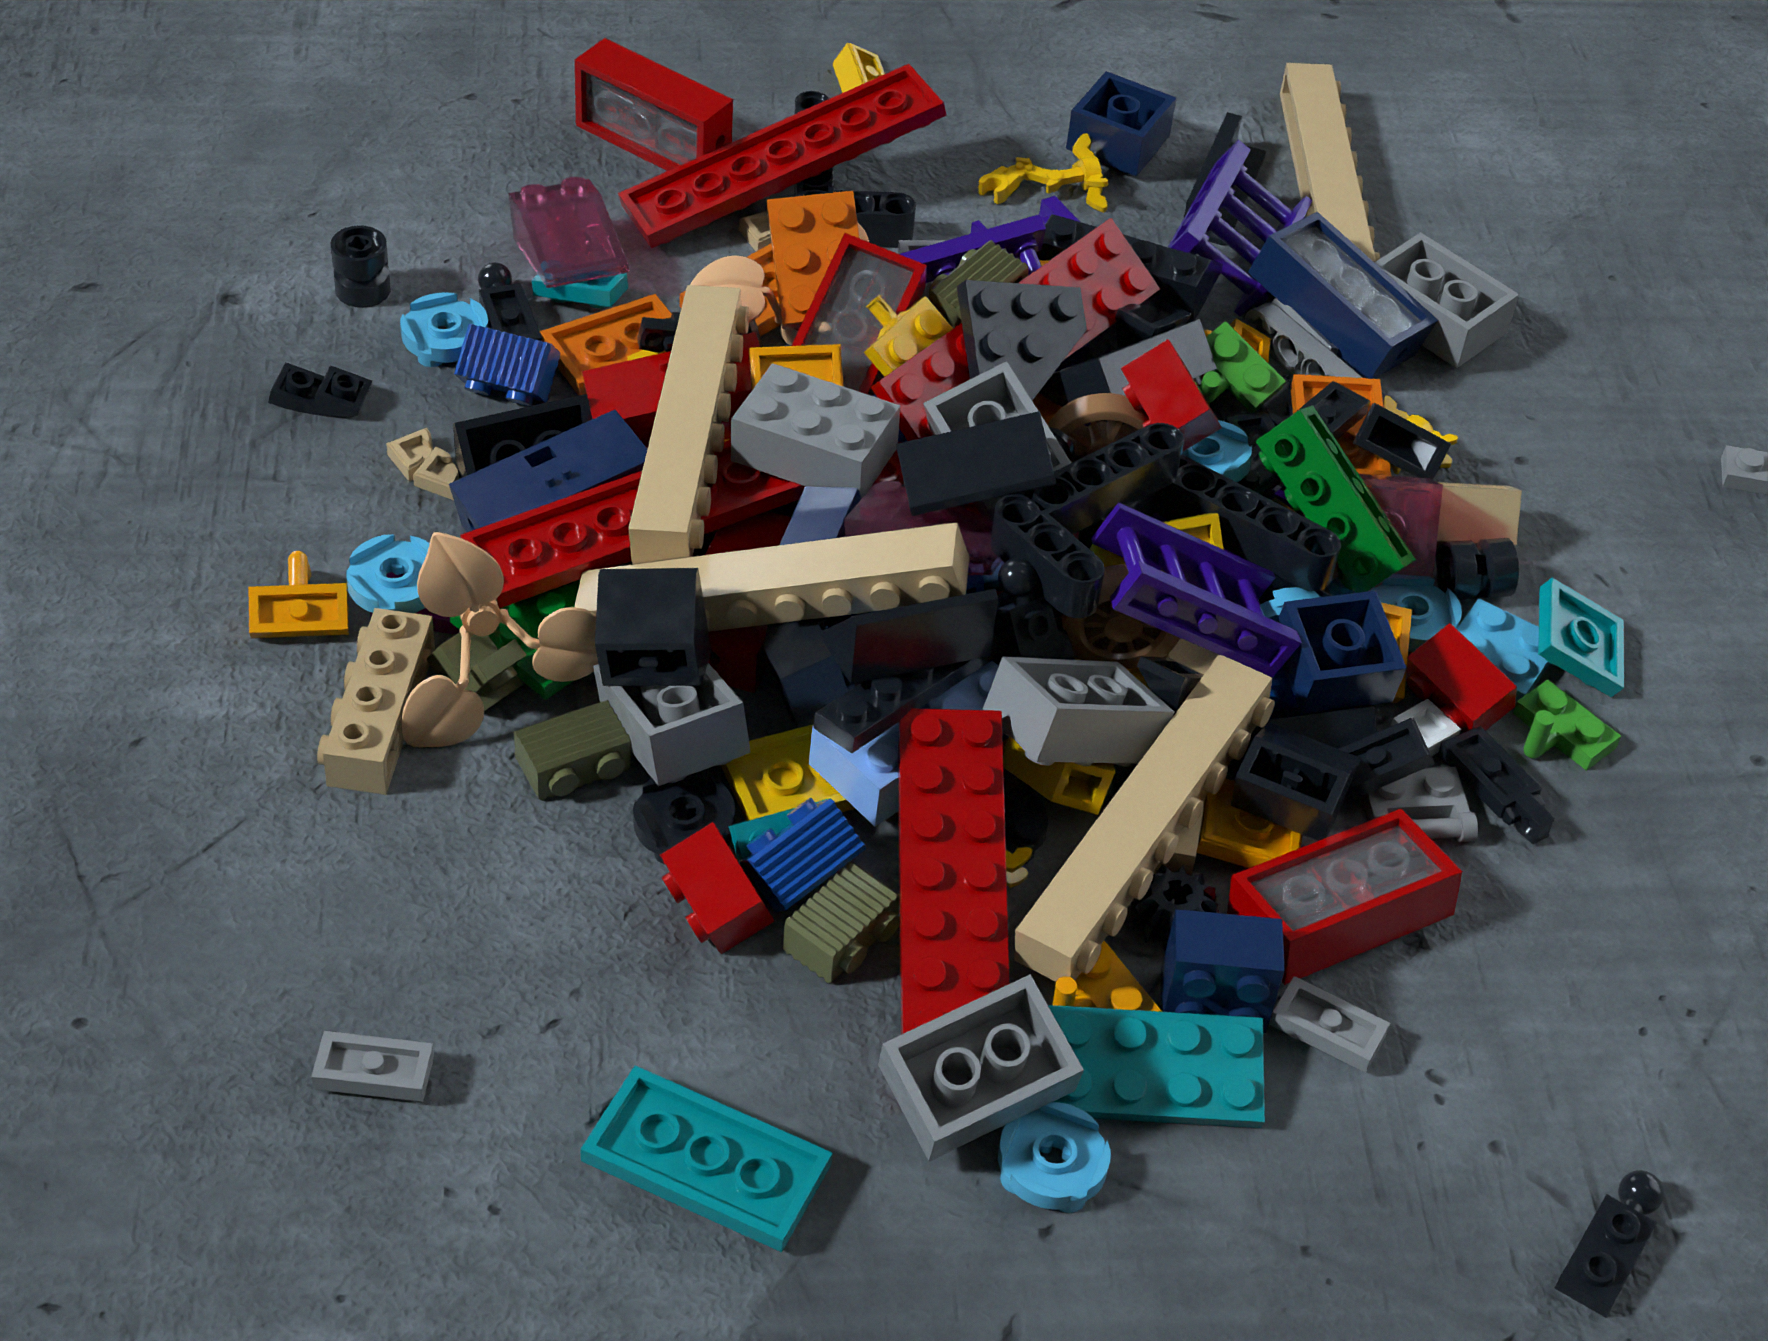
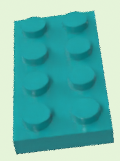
M1048 1006L1084 1069L1076 1090L1053 1102L1077 1107L1088 1113L1093 1119L1261 1128L1265 1123L1263 1018Z
M634 1065L580 1149L581 1162L779 1252L784 1250L830 1169L833 1152Z

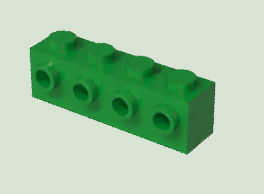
M1313 405L1297 411L1255 441L1261 449L1259 457L1263 465L1272 474L1277 473L1287 488L1284 490V494L1292 508L1298 513L1303 512L1307 519L1332 531L1340 539L1341 548L1337 559L1340 581L1347 589H1354L1356 593L1367 592L1416 560Z

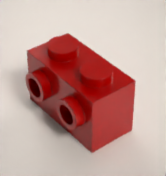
M1169 339L1121 368L1129 382L1128 385L1122 388L1135 411L1143 408L1149 417L1147 421L1142 423L1143 427L1154 423H1166L1178 428L1184 436L1182 452L1222 428Z
M1451 623L1447 624L1407 656L1406 682L1411 691L1423 701L1428 698L1463 733L1482 726L1486 731L1515 707L1517 686Z
M714 822L660 854L670 871L661 878L677 904L687 899L694 912L685 918L701 944L711 939L720 954H723L774 922V919Z

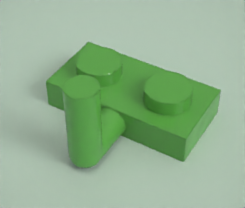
M1226 321L1206 337L1217 369L1204 374L1199 386L1208 405L1225 390H1228L1250 413H1253L1284 387L1286 380Z
M1548 679L1519 699L1513 711L1515 716L1531 727L1523 748L1525 755L1531 759L1540 757L1555 746L1587 771L1614 751L1621 739L1620 734Z

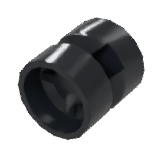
M361 225L350 226L334 234L330 243L335 293L338 299L348 306L357 308L372 307L386 300L391 292L387 241L383 233L373 227Z
M1509 538L1480 539L1476 545L1472 540L1443 542L1439 546L1436 560L1438 587L1445 594L1448 587L1458 600L1474 599L1478 593L1483 598L1512 596L1516 591L1519 580V560L1513 542Z

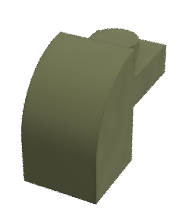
M460 632L438 646L426 659L437 675L446 676L455 684H457L460 678L462 640ZM473 634L471 637L469 684L465 690L474 691L480 696L484 705V711L523 685L517 676L518 673L514 669V666L526 656L518 642L514 639L498 650L488 635L477 636Z

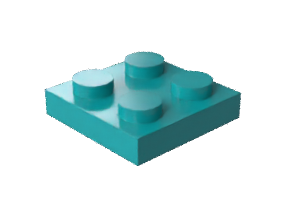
M1552 577L1539 587L1538 655L1545 658L1550 664L1557 665L1579 678L1586 685L1596 688L1609 697H1613L1624 689V620Z

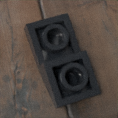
M285 362L270 391L268 403L313 415L332 417L357 416L372 386V380L331 365L326 375L322 376Z

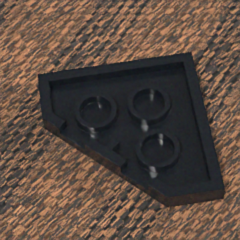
M965 280L956 286L970 379L1007 361L1031 400L1035 398L1087 330L1080 287Z

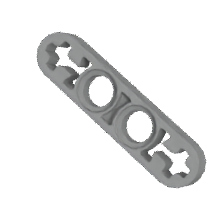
M1265 303L1247 312L1245 323L1270 338L1269 355L1291 374L1322 376L1319 371V364L1325 376L1362 378L1275 304ZM1290 340L1293 342L1296 348L1297 355L1294 353L1291 347Z

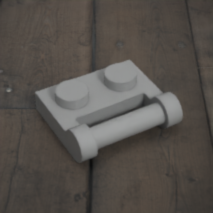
M1456 767L1425 768L1361 796L1368 821L1402 809L1411 819H1415L1413 821L1431 839L1456 838L1458 842H1474L1477 839V817L1475 813L1470 812Z

